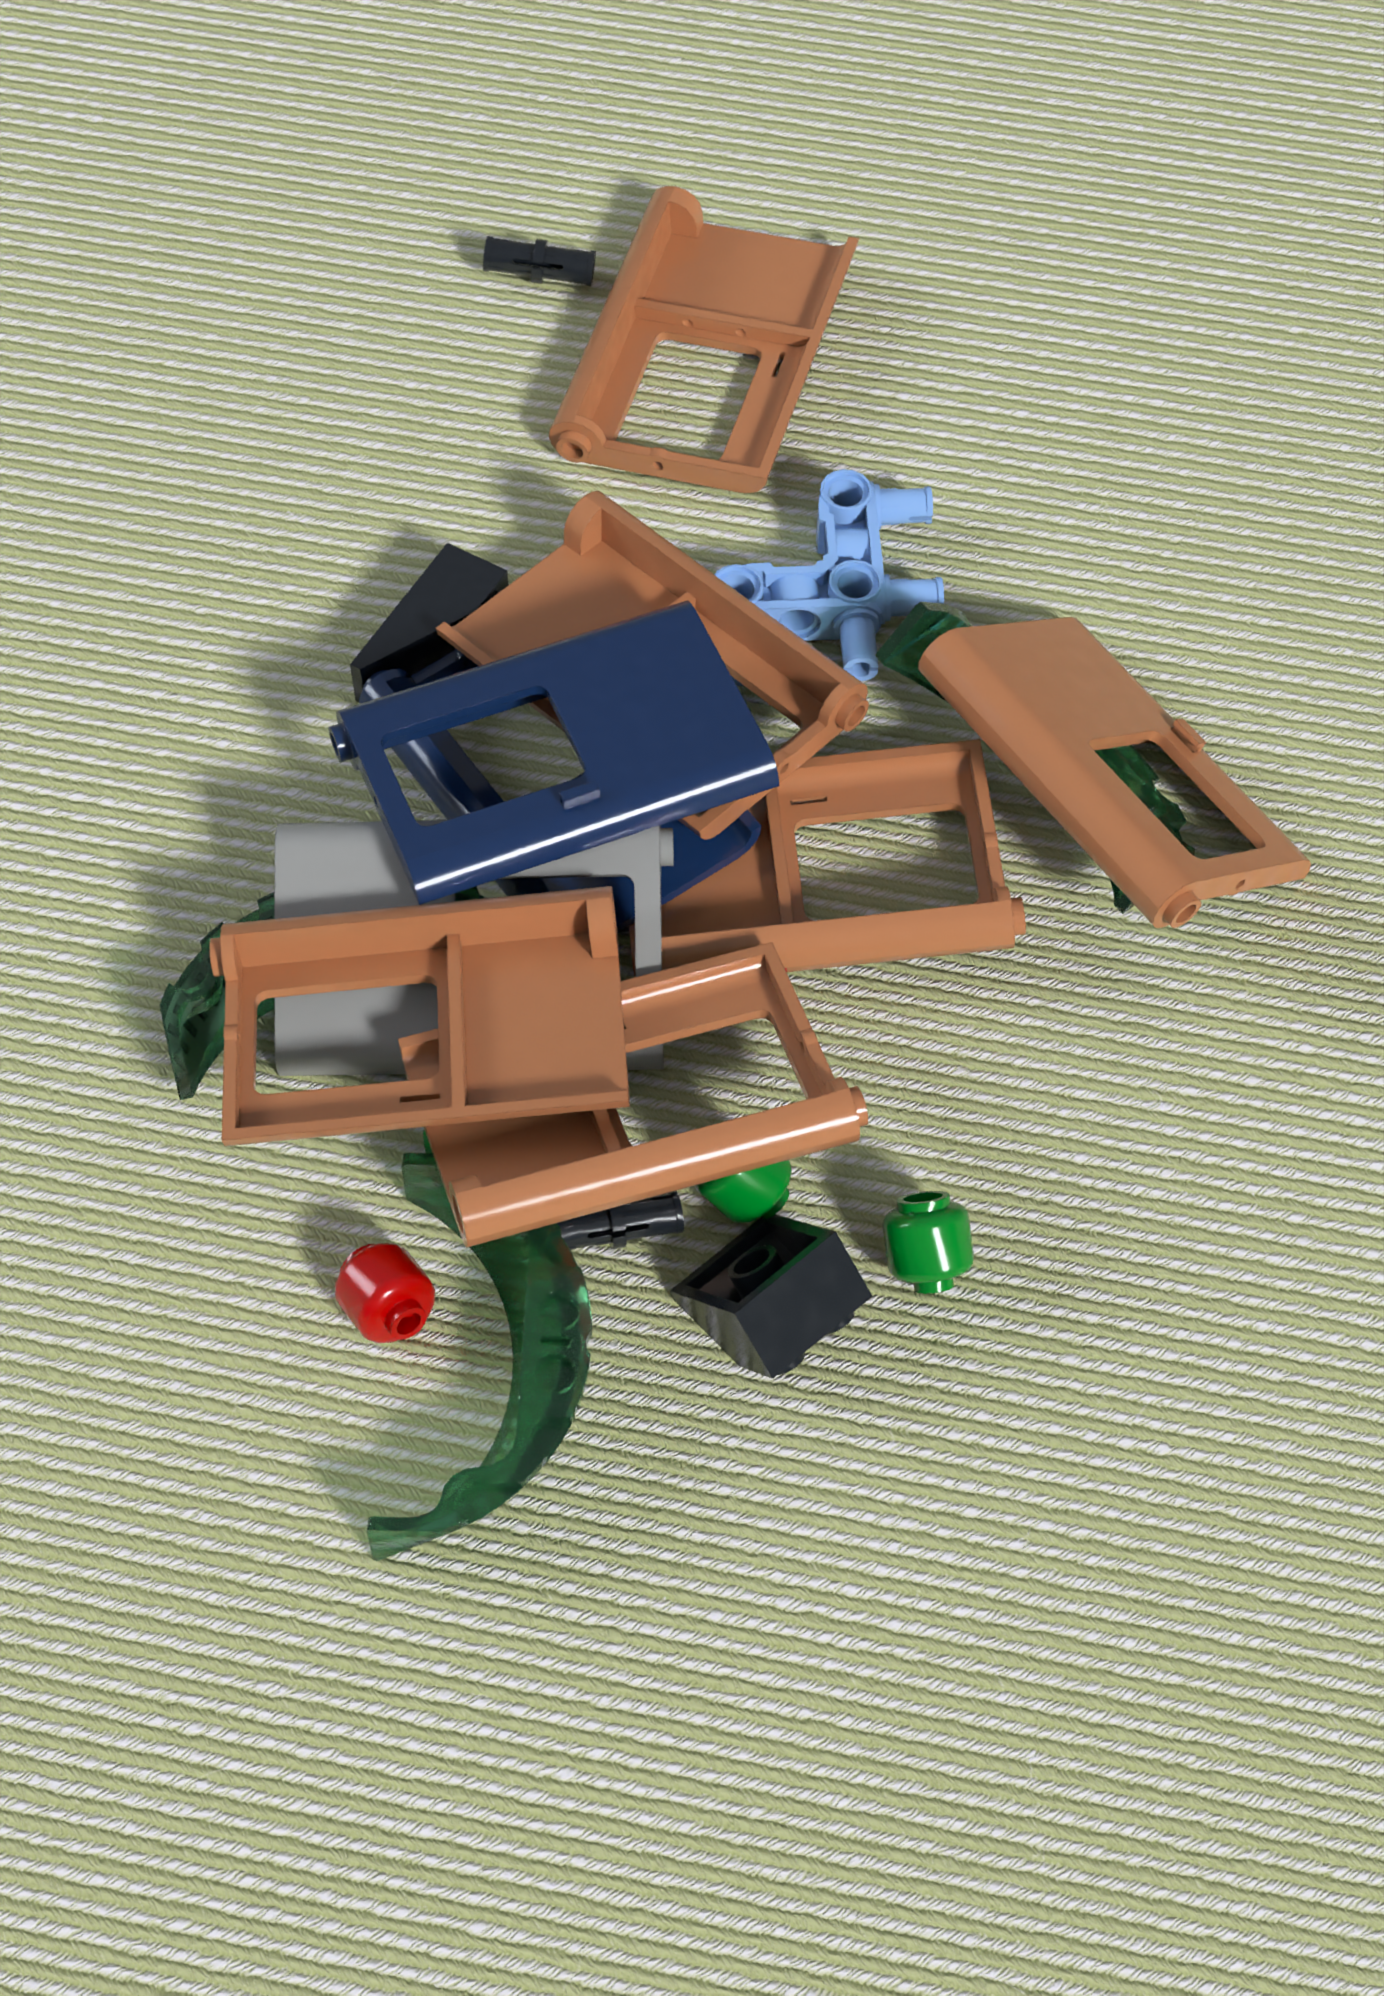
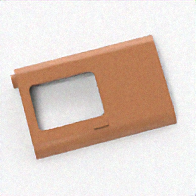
M600 491L588 493L573 507L565 522L564 544L458 624L451 627L446 622H443L436 627L439 636L475 664L481 666L688 600L697 611L730 675L801 728L797 734L772 753L779 775V784L843 730L848 732L856 728L865 717L869 708V703L866 700L868 690L865 684ZM548 698L528 704L565 732ZM772 789L678 819V821L704 840L711 839L721 833Z
M1064 617L955 628L940 635L922 654L918 668L922 675L1155 928H1163L1168 925L1172 928H1178L1184 925L1200 909L1202 904L1200 900L1224 895L1233 896L1243 891L1304 879L1311 867L1309 859L1202 749L1206 744L1203 738L1183 718L1174 720L1077 618ZM1149 742L1156 743L1257 849L1208 859L1195 857L1094 750Z

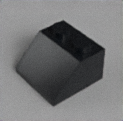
M776 1214L768 1219H758L669 1291L675 1302L738 1366L772 1379L797 1367L803 1361L805 1352L826 1334L834 1333L849 1324L854 1317V1311L872 1297L836 1231Z

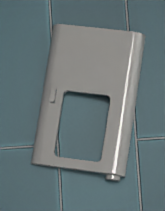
M425 820L416 822L422 826H431L447 820ZM382 821L277 824L275 832V919L419 905ZM661 825L649 828L636 834L500 878L621 876L629 878L634 884L636 977L662 970L661 873L662 866H674L673 828H661ZM454 893L424 904L456 901V896ZM419 983L276 997L275 1060L279 1076L406 1074L398 1039L438 1028L437 987L431 983ZM663 1044L626 1053L627 1070L664 1069Z

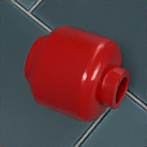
M394 1243L368 1244L356 1249L343 1262L335 1283V1298L364 1338L375 1343H393L398 1340L408 1339L423 1328L435 1303V1288L429 1277L405 1248Z

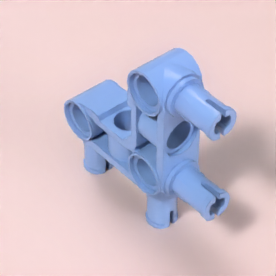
M843 469L833 471L822 480L819 493L816 546L817 553L823 555V560L817 561L815 565L773 567L770 562L744 565L734 564L721 568L714 575L804 641L840 640L843 669L859 681L872 679L878 673L879 666L875 634L879 631L881 625H884L886 621H890L891 616L943 614L944 587L942 577L932 579H890L889 574H884L879 534L881 525L905 523L931 524L933 516L931 486H925L924 488L880 489L879 484H874L873 481H869L863 474L854 470ZM733 678L736 686H744L735 678Z

